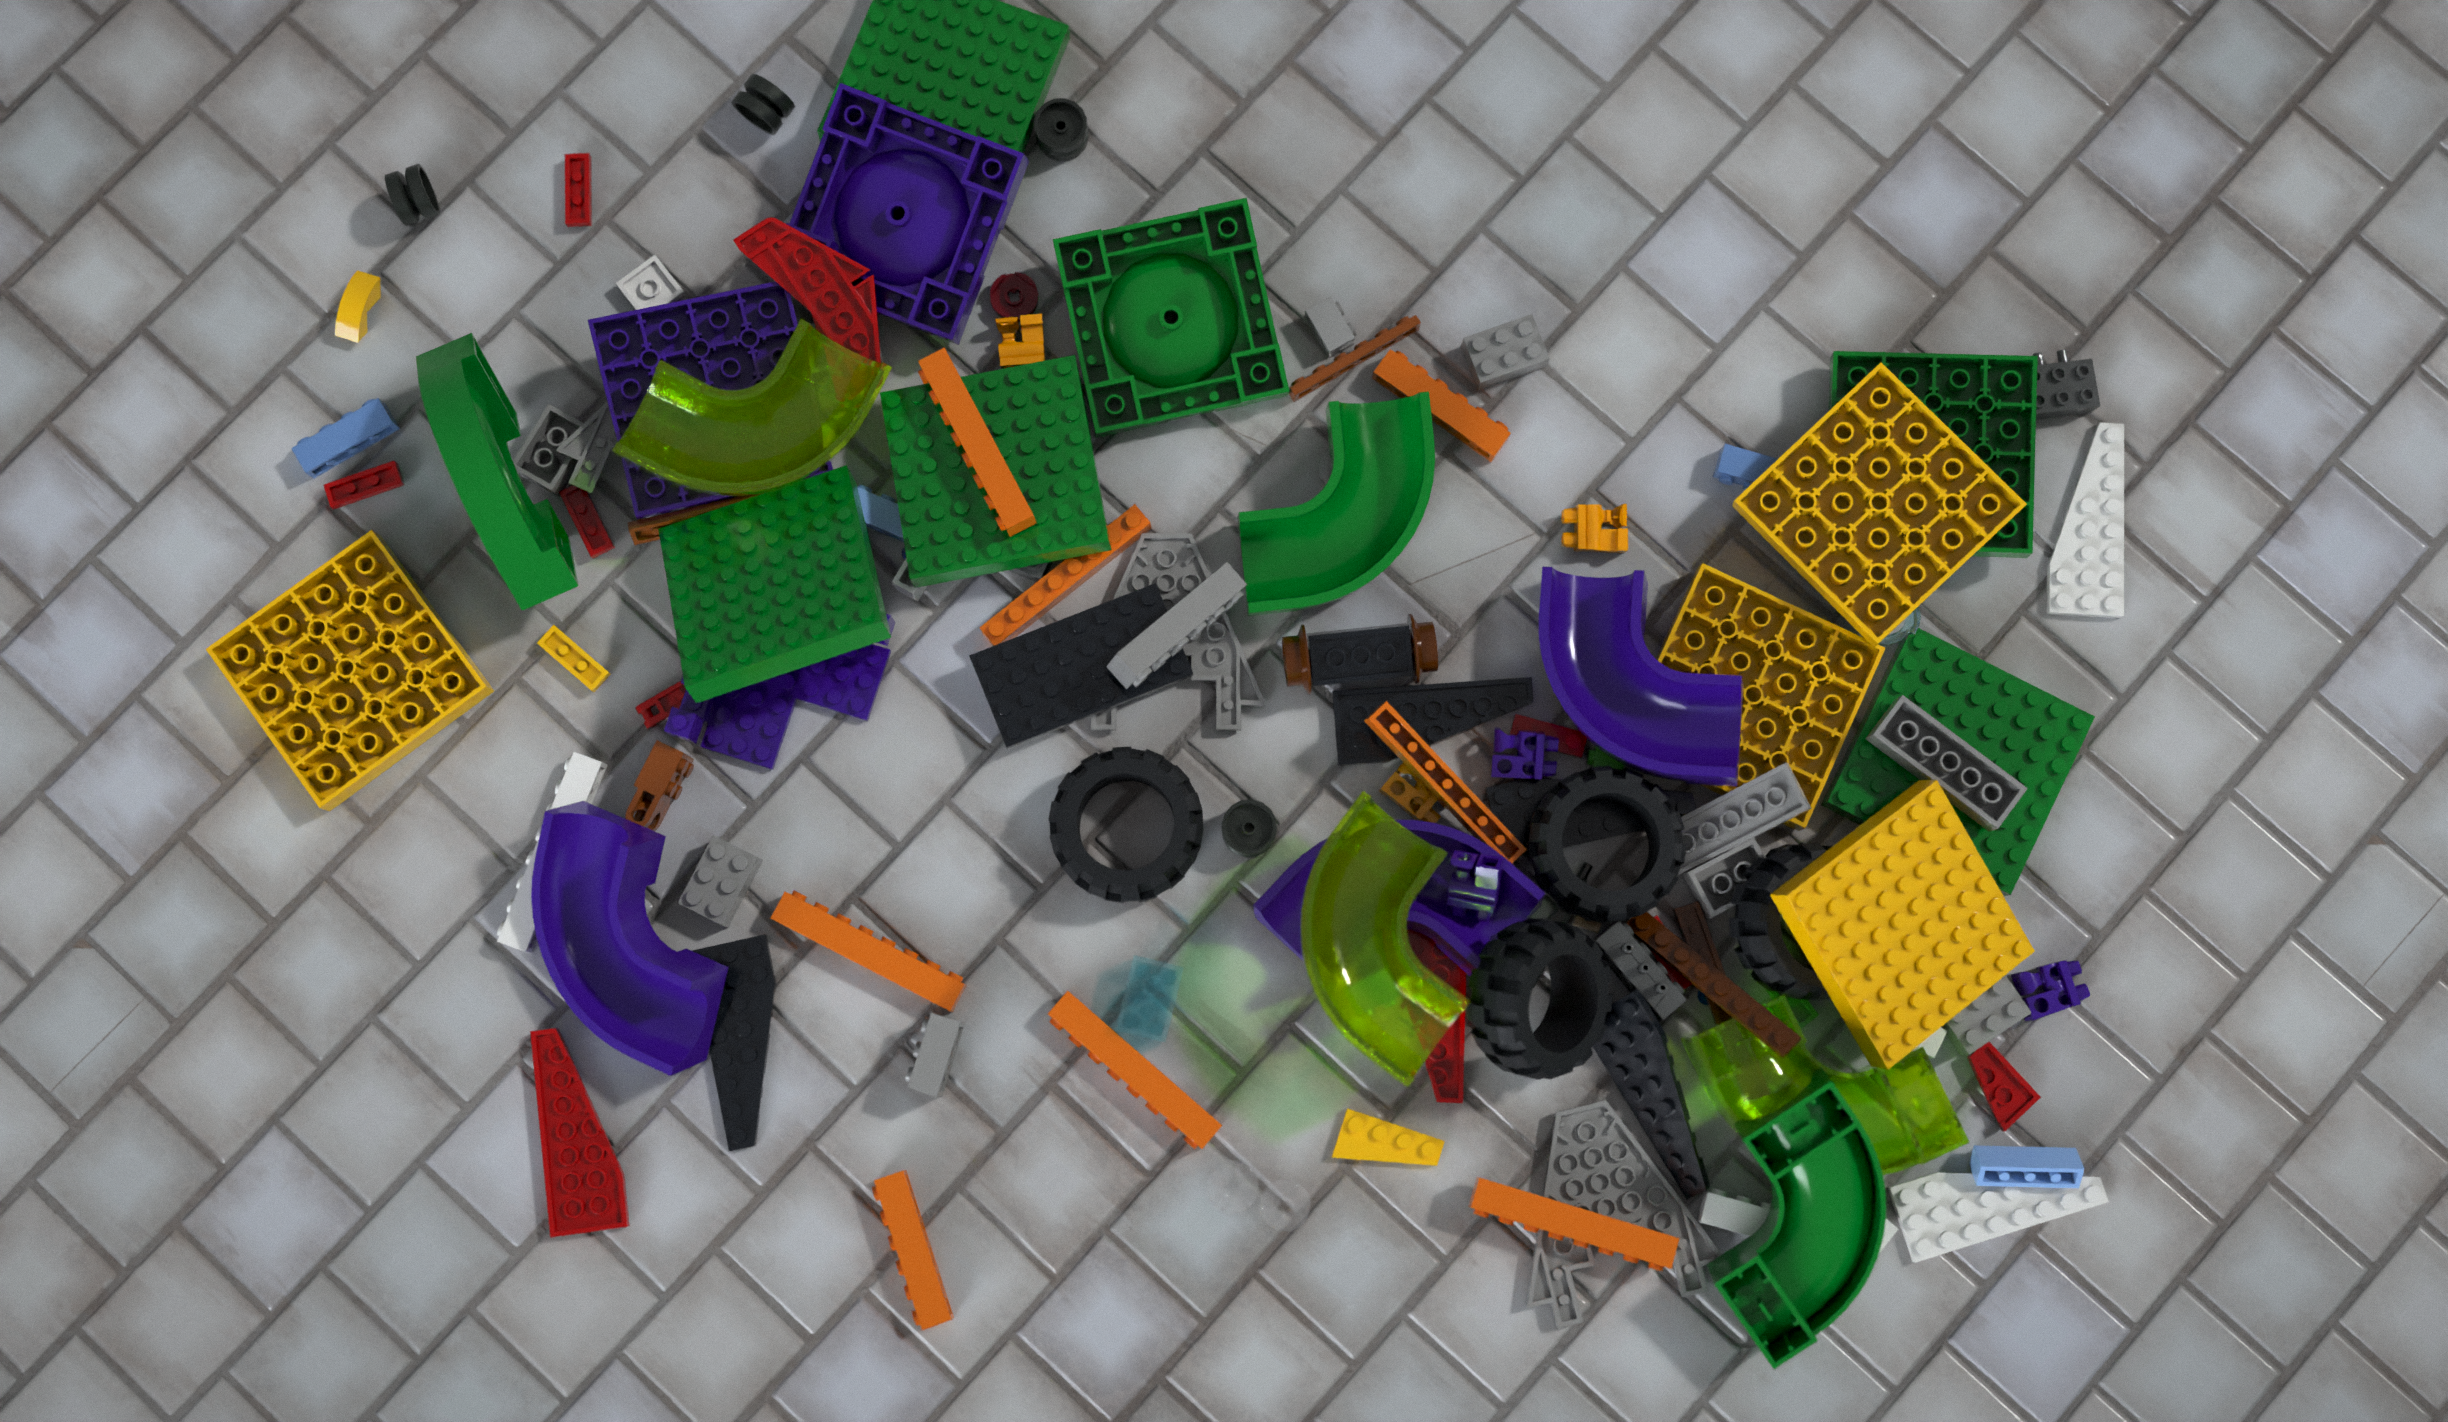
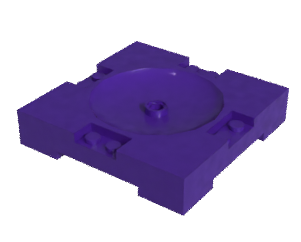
M840 83L822 129L824 133L790 223L786 224L870 269L871 271L852 282V285L856 286L874 274L877 313L959 345L984 281V273L1000 231L1004 229L1029 160L1024 153L980 136H973ZM903 209L905 211L904 217L901 220H895L896 211Z

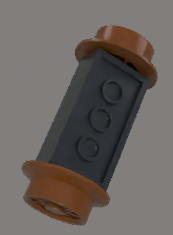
M1408 614L1407 624L1307 633V637L1305 626L1301 625L1298 635L1282 637L1287 687L1302 685L1308 695H1311V683L1313 686L1413 676L1414 682L1417 684L1422 673L1438 671V651L1433 622L1417 623L1412 614Z

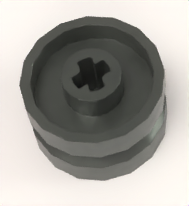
M751 74L744 84L746 92L739 91L731 103L753 125L762 131L775 135L783 125L780 117L787 118L795 108L794 102L767 79L757 74Z
M1066 98L1052 99L1038 109L1034 118V130L1041 152L1048 158L1056 161H1069L1078 157L1085 150L1089 140L1087 117L1083 109L1076 102Z
M420 164L406 167L405 176L399 171L385 175V184L389 197L405 226L419 222L420 213L426 219L440 215L435 192L426 172Z
M1253 799L1241 800L1231 805L1224 814L1221 824L1222 839L1227 848L1234 854L1245 858L1257 857L1267 852L1274 842L1277 832L1276 818L1272 810L1263 802ZM1247 823L1252 824L1254 829L1252 832L1245 831L1244 827H1246Z

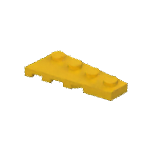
M1347 1108L1331 1157L1437 1166L1445 1141Z

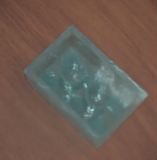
M1134 955L1115 1030L1166 1043L1184 967Z

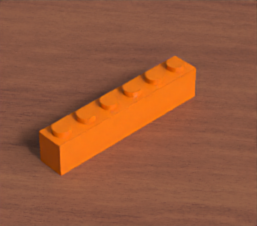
M1390 349L1373 372L1372 379L1400 399L1416 395L1419 392L1429 391L1432 421L1490 462L1494 460L1510 437L1511 433L1505 424L1490 419L1488 413L1482 408H1474L1468 403V399L1460 393L1454 394L1448 389L1445 382L1440 379L1434 380L1428 375L1426 369L1420 365L1414 366L1411 364L1407 356L1400 351L1394 352Z
M907 1170L874 1180L875 1186L872 1187L873 1195L876 1201L881 1202L883 1211H880L883 1225L889 1226L891 1235L888 1236V1241L892 1251L896 1250L899 1260L896 1261V1266L900 1276H905L907 1285L904 1286V1291L908 1301H913L915 1310L912 1311L916 1326L920 1325L921 1329L925 1330L952 1320L954 1315Z

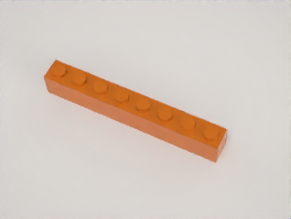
M945 347L919 360L918 363L921 370L917 372L923 384L929 383L932 390L928 393L935 405L940 403L943 411L939 414L946 426L951 424L954 432L950 433L957 447L962 445L965 453L961 455L968 468L973 466L976 472L973 478L978 488L984 487L988 495L984 496V499L989 509L995 508L999 516L995 520L1000 530H1007L1011 537L1036 524V519Z
M1136 504L1107 526L1112 550L1065 559L983 624L980 630L990 644L995 646L1017 637L1140 539L1142 533L1149 532L1151 530V522Z
M1387 701L1380 704L1364 720L1473 837L1492 847L1510 863H1513L1527 850Z
M793 890L792 894L784 892L770 919L950 1012L954 1011L967 986L962 983L963 977L952 971L946 975L939 971L940 965L928 959L926 963L917 960L919 954L907 948L903 952L894 948L896 945L894 941L884 936L881 940L873 937L874 931L861 924L858 929L851 926V919L839 913L836 917L828 914V907L818 902H815L814 906L805 902L807 897Z
M1069 991L1049 1011L1048 1015L1052 1017L1049 1022L1056 1029L1061 1031L1064 1028L1071 1034L1068 1039L1078 1048L1084 1045L1090 1051L1087 1054L1088 1057L1098 1065L1103 1062L1108 1066L1109 1069L1106 1072L1117 1082L1120 1079L1124 1080L1128 1084L1126 1090L1135 1098L1141 1095L1147 1101L1145 1106L1152 1113L1157 1115L1160 1112L1167 1119L1164 1123L1175 1133L1178 1129L1186 1135L1183 1140L1192 1148L1196 1149L1199 1146L1203 1149L1222 1127L1216 1119Z
M1480 1177L1476 1178L1468 1206L1474 1209L1473 1214L1488 1218L1490 1213L1499 1216V1222L1512 1226L1514 1221L1523 1223V1229L1538 1233L1539 1229L1549 1231L1548 1237L1563 1241L1564 1236L1574 1239V1245L1587 1249L1589 1244L1599 1247L1598 1252L1613 1256L1614 1252L1624 1254L1623 1260L1636 1264L1641 1259L1649 1262V1268L1662 1272L1664 1267L1672 1268L1680 1239Z

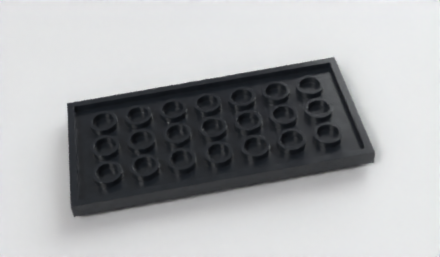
M1156 583L969 655L1006 749L1193 676V671L1183 648L1173 657L1171 655L1155 672L1152 670V673L1137 687L1132 684L1126 689L1107 668V665L1121 649L1167 612Z

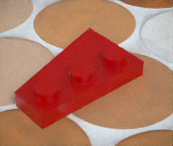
M1987 1042L1967 1056L2002 1132H2005L2041 1098L1990 1042Z

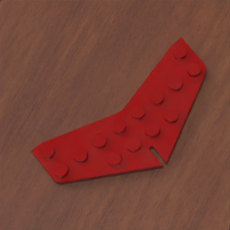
M773 217L764 219L733 239L743 254L811 312L838 399L845 410L879 389L882 385V368L874 274L856 286L852 285V282L871 270Z

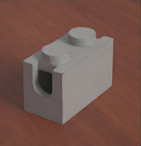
M1332 297L1305 310L1304 317L1328 359L1353 346L1354 336H1356L1350 322L1346 323L1342 316L1344 311L1339 302L1334 303Z

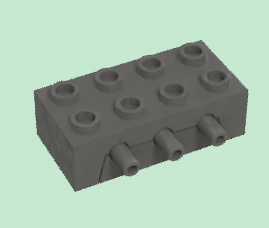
M2063 349L2057 351L2058 363L2044 364L2042 352L2033 354V356H2038L2036 420L2092 413L2100 407L2092 359L2068 361L2067 350Z
M1620 921L1610 924L1593 939L1603 952L1601 959L1609 965L1611 971L1630 993L1639 989L1658 1021L1664 1020L1686 1001V998L1683 996L1685 991L1676 981L1672 983L1666 976L1668 971L1660 962L1655 963L1649 956L1651 951L1643 942L1638 943L1633 938L1634 931L1627 923L1624 922L1622 924Z

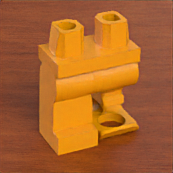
M1042 314L1020 315L1022 342L1015 341V335L1019 330L1018 317L995 319L997 329L1001 333L1003 342L998 343L1001 369L1045 361Z
M1578 504L1574 508L1562 510V524H1574V532L1562 533V547L1574 548V552L1625 553L1628 551V528H1625L1627 527V504H1621L1613 510H1603L1602 505ZM1602 524H1610L1616 529H1602Z
M1404 763L1398 767L1379 789L1380 793L1391 799L1407 814L1412 816L1414 820L1436 823L1441 817L1431 808L1436 801L1447 809ZM1399 774H1410L1411 778L1417 781L1416 785L1413 787Z

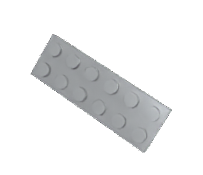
M1784 763L1682 816L1681 819L1685 828L1682 830L1683 844H1686L1685 862L1680 866L1677 876L1810 810L1811 806L1790 765Z

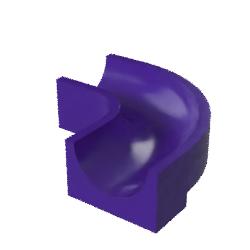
M1542 567L1539 606L1541 656L1552 689L1566 714L1578 730L1594 746L1609 757L1644 774L1663 779L1685 781L1686 784L1737 787L1743 703L1742 676L1679 672L1663 665L1650 653L1644 641L1648 582L1644 571L1634 570L1632 574L1621 577L1596 578L1570 575L1559 572L1553 567Z
M585 801L547 810L544 814L534 861L531 900L539 948L547 970L559 993L580 1021L598 1038L621 1053L656 1070L672 1076L706 1061L728 967L689 949L678 952L671 949L657 936L649 922L645 907L646 886L656 882L666 836Z
M1386 820L1355 826L1319 842L1287 868L1254 903L1253 908L1255 918L1330 985L1363 950L1364 945L1369 940L1383 932L1397 929L1416 931L1431 938L1436 942L1435 946L1471 976L1472 969H1478L1481 958L1478 955L1487 942L1495 939L1498 940L1497 933L1507 926L1529 919L1541 906L1545 892L1504 858L1498 902L1489 921L1478 920L1476 918V910L1468 909L1466 916H1455L1452 914L1451 905H1447L1450 879L1453 872L1456 873L1457 866H1452L1450 863L1454 851L1478 854L1476 863L1470 871V875L1474 876V878H1476L1475 867L1481 854L1504 857L1475 837L1451 827L1418 820ZM1490 862L1484 864V865L1496 867L1495 864L1490 863Z

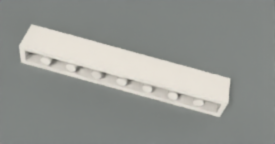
M573 752L572 757L569 756L564 766L565 775L562 780L558 781L555 787L556 797L553 804H549L547 810L580 801L592 804L608 765ZM542 827L539 828L535 840L537 844L534 851L531 850L527 856L526 864L528 866L526 871L520 875L517 881L516 888H518L516 896L508 903L507 912L509 913L505 922L500 924L497 931V936H499L497 942L528 953L533 952L537 942L532 914L531 892L534 861Z

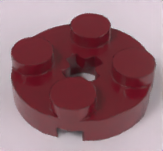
M1024 273L1003 274L991 286L990 302L995 313L1001 318L1018 317L1020 323V315L1033 314L1038 306L1039 293L1035 282ZM1019 292L1020 300L1011 302L1008 296L1009 293L1015 294Z

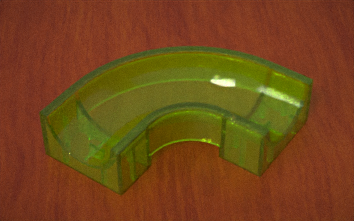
M800 319L773 371L760 383L746 389L723 390L712 387L660 360L639 409L612 451L617 457L660 479L701 493L744 496L778 490L814 474L831 462L849 444L867 418L892 367L884 362L879 363L841 346L821 334L809 322Z
M1362 791L1330 834L1311 869L1304 891L1300 914L1301 953L1311 989L1322 1011L1333 1027L1363 1057L1403 1087H1409L1437 1043L1471 1002L1421 964L1414 955L1407 936V917L1410 906L1448 853L1440 847L1429 844L1403 827L1383 811L1370 795Z
M1785 995L1769 997L1760 1003L1801 1037V1041L1784 1059L1733 1017L1680 1039L1710 1101L1738 1135L1739 1133L1734 1125L1742 1118L1744 1120H1754L1782 1107L1809 1084L1813 1077L1812 1072L1822 1067L1868 1134L1878 1156L1883 1175L1899 1172L1917 1164H1925L1970 1143L1924 1047H1916L1889 1070L1871 1067L1870 1065L1849 1073L1833 1070L1820 1063L1805 1046L1804 1043L1807 1041Z

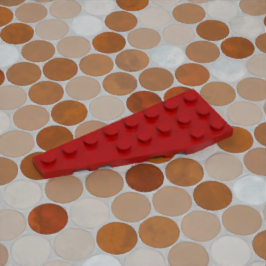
M1406 929L1391 930L1390 949L1436 1102L1463 1103L1466 972L1435 946L1436 942L1426 935Z
M559 1029L530 1031L550 1238L629 1227L624 1172Z

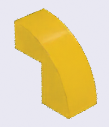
M358 270L354 273L345 288L339 304L335 336L359 342L368 333L367 312L381 298L380 277Z

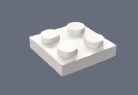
M653 255L616 283L636 310L676 302L686 295L656 255Z

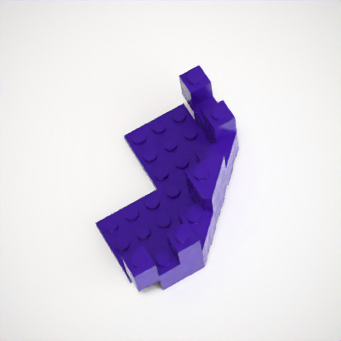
M886 614L892 635L896 622L891 615ZM890 638L877 643L888 646ZM871 644L698 703L694 701L686 689L680 708H671L664 731L672 737L696 744L703 723H707L701 748L773 770L797 700L865 721L869 720L891 650Z

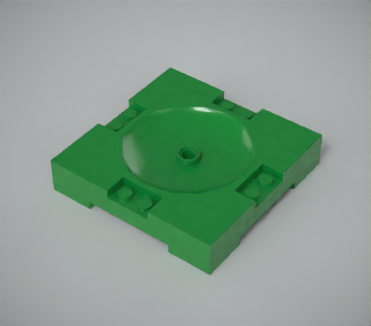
M1247 198L1200 207L1195 211L1112 229H1098L1053 239L1096 438L1167 423L1171 420L1288 396L1290 392L1280 346L1277 341ZM1168 313H1174L1178 317V321L1174 324H1169L1164 320V316Z

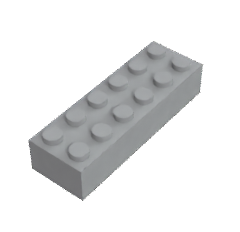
M1226 562L1121 649L1107 665V668L1126 689L1132 684L1135 687L1139 686L1152 673V670L1154 672L1158 670L1171 655L1172 657L1176 655L1189 640L1195 639L1207 625L1213 624L1225 610L1228 611L1244 595L1242 590L1247 584L1231 565Z
M1904 695L1892 702L1865 738L1919 780H1937L1949 802L1988 832L2000 827L2028 789Z

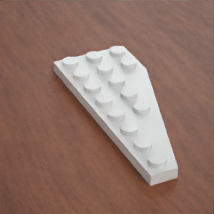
M2098 423L2090 441L2084 465L2081 467L2077 485L2074 487L2064 515L2062 528L2059 536L2056 538L2052 556L2047 564V614L2110 618L2124 617V424Z
M1935 1172L1887 1187L1912 1262L1914 1263L2109 1202L2101 1178L2082 1176L2079 1188L1976 1186L1972 1173Z

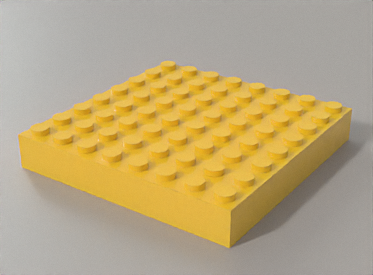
M1879 363L1734 500L1732 507L1875 648L2027 504L1886 366Z
M373 530L367 532L206 648V651L319 808L327 811L333 810L494 692L489 682L385 540Z
M1702 563L1692 578L1656 657L1663 665L1679 672L1742 676L1743 703L1737 787L1701 786L1724 795L1768 771L1788 763L1811 809L1782 824L1797 831L1805 829L1885 651V647L1877 645L1874 648L1865 638Z
M1937 780L1917 781L1770 894L1871 1067L1889 1070L2035 952Z

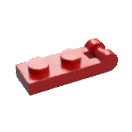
M681 681L635 707L638 714H642L645 719L644 724L647 730L668 719L672 707L680 708L686 691ZM656 705L660 713L654 716L650 709Z

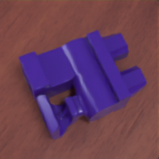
M1495 727L1491 777L1542 779V776L1556 775L1557 761L1543 760L1544 751L1558 752L1559 738L1545 735V732L1519 730L1517 735H1507L1500 728ZM1508 748H1517V754L1501 752Z
M1455 850L1450 863L1452 866H1457L1456 873L1453 872L1450 879L1447 905H1451L1452 914L1455 916H1466L1468 909L1476 910V918L1478 920L1487 922L1498 902L1504 858L1481 854L1475 867L1476 878H1474V876L1470 875V871L1476 863L1478 854ZM1490 862V863L1495 864L1496 867L1488 866V865H1484V864Z
M2056 961L2036 967V973L2025 971L2011 974L2015 989L2020 996L2033 993L2040 985L2044 989V992L2022 998L2032 1012L2024 1018L2025 1021L2036 1020L2072 1006L2080 1005V1001L2090 996L2088 986L2085 983L2075 986L2072 976L2082 974L2079 961Z

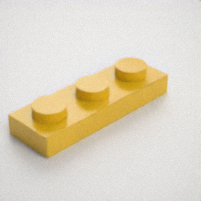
M555 625L537 642L539 646L592 692H595L611 675Z

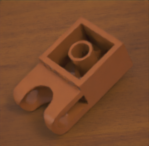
M656 740L633 785L638 789L626 811L625 818L656 831L660 827L673 800L679 798L683 789L681 784L684 778H688L693 771L694 764L692 763L694 759Z

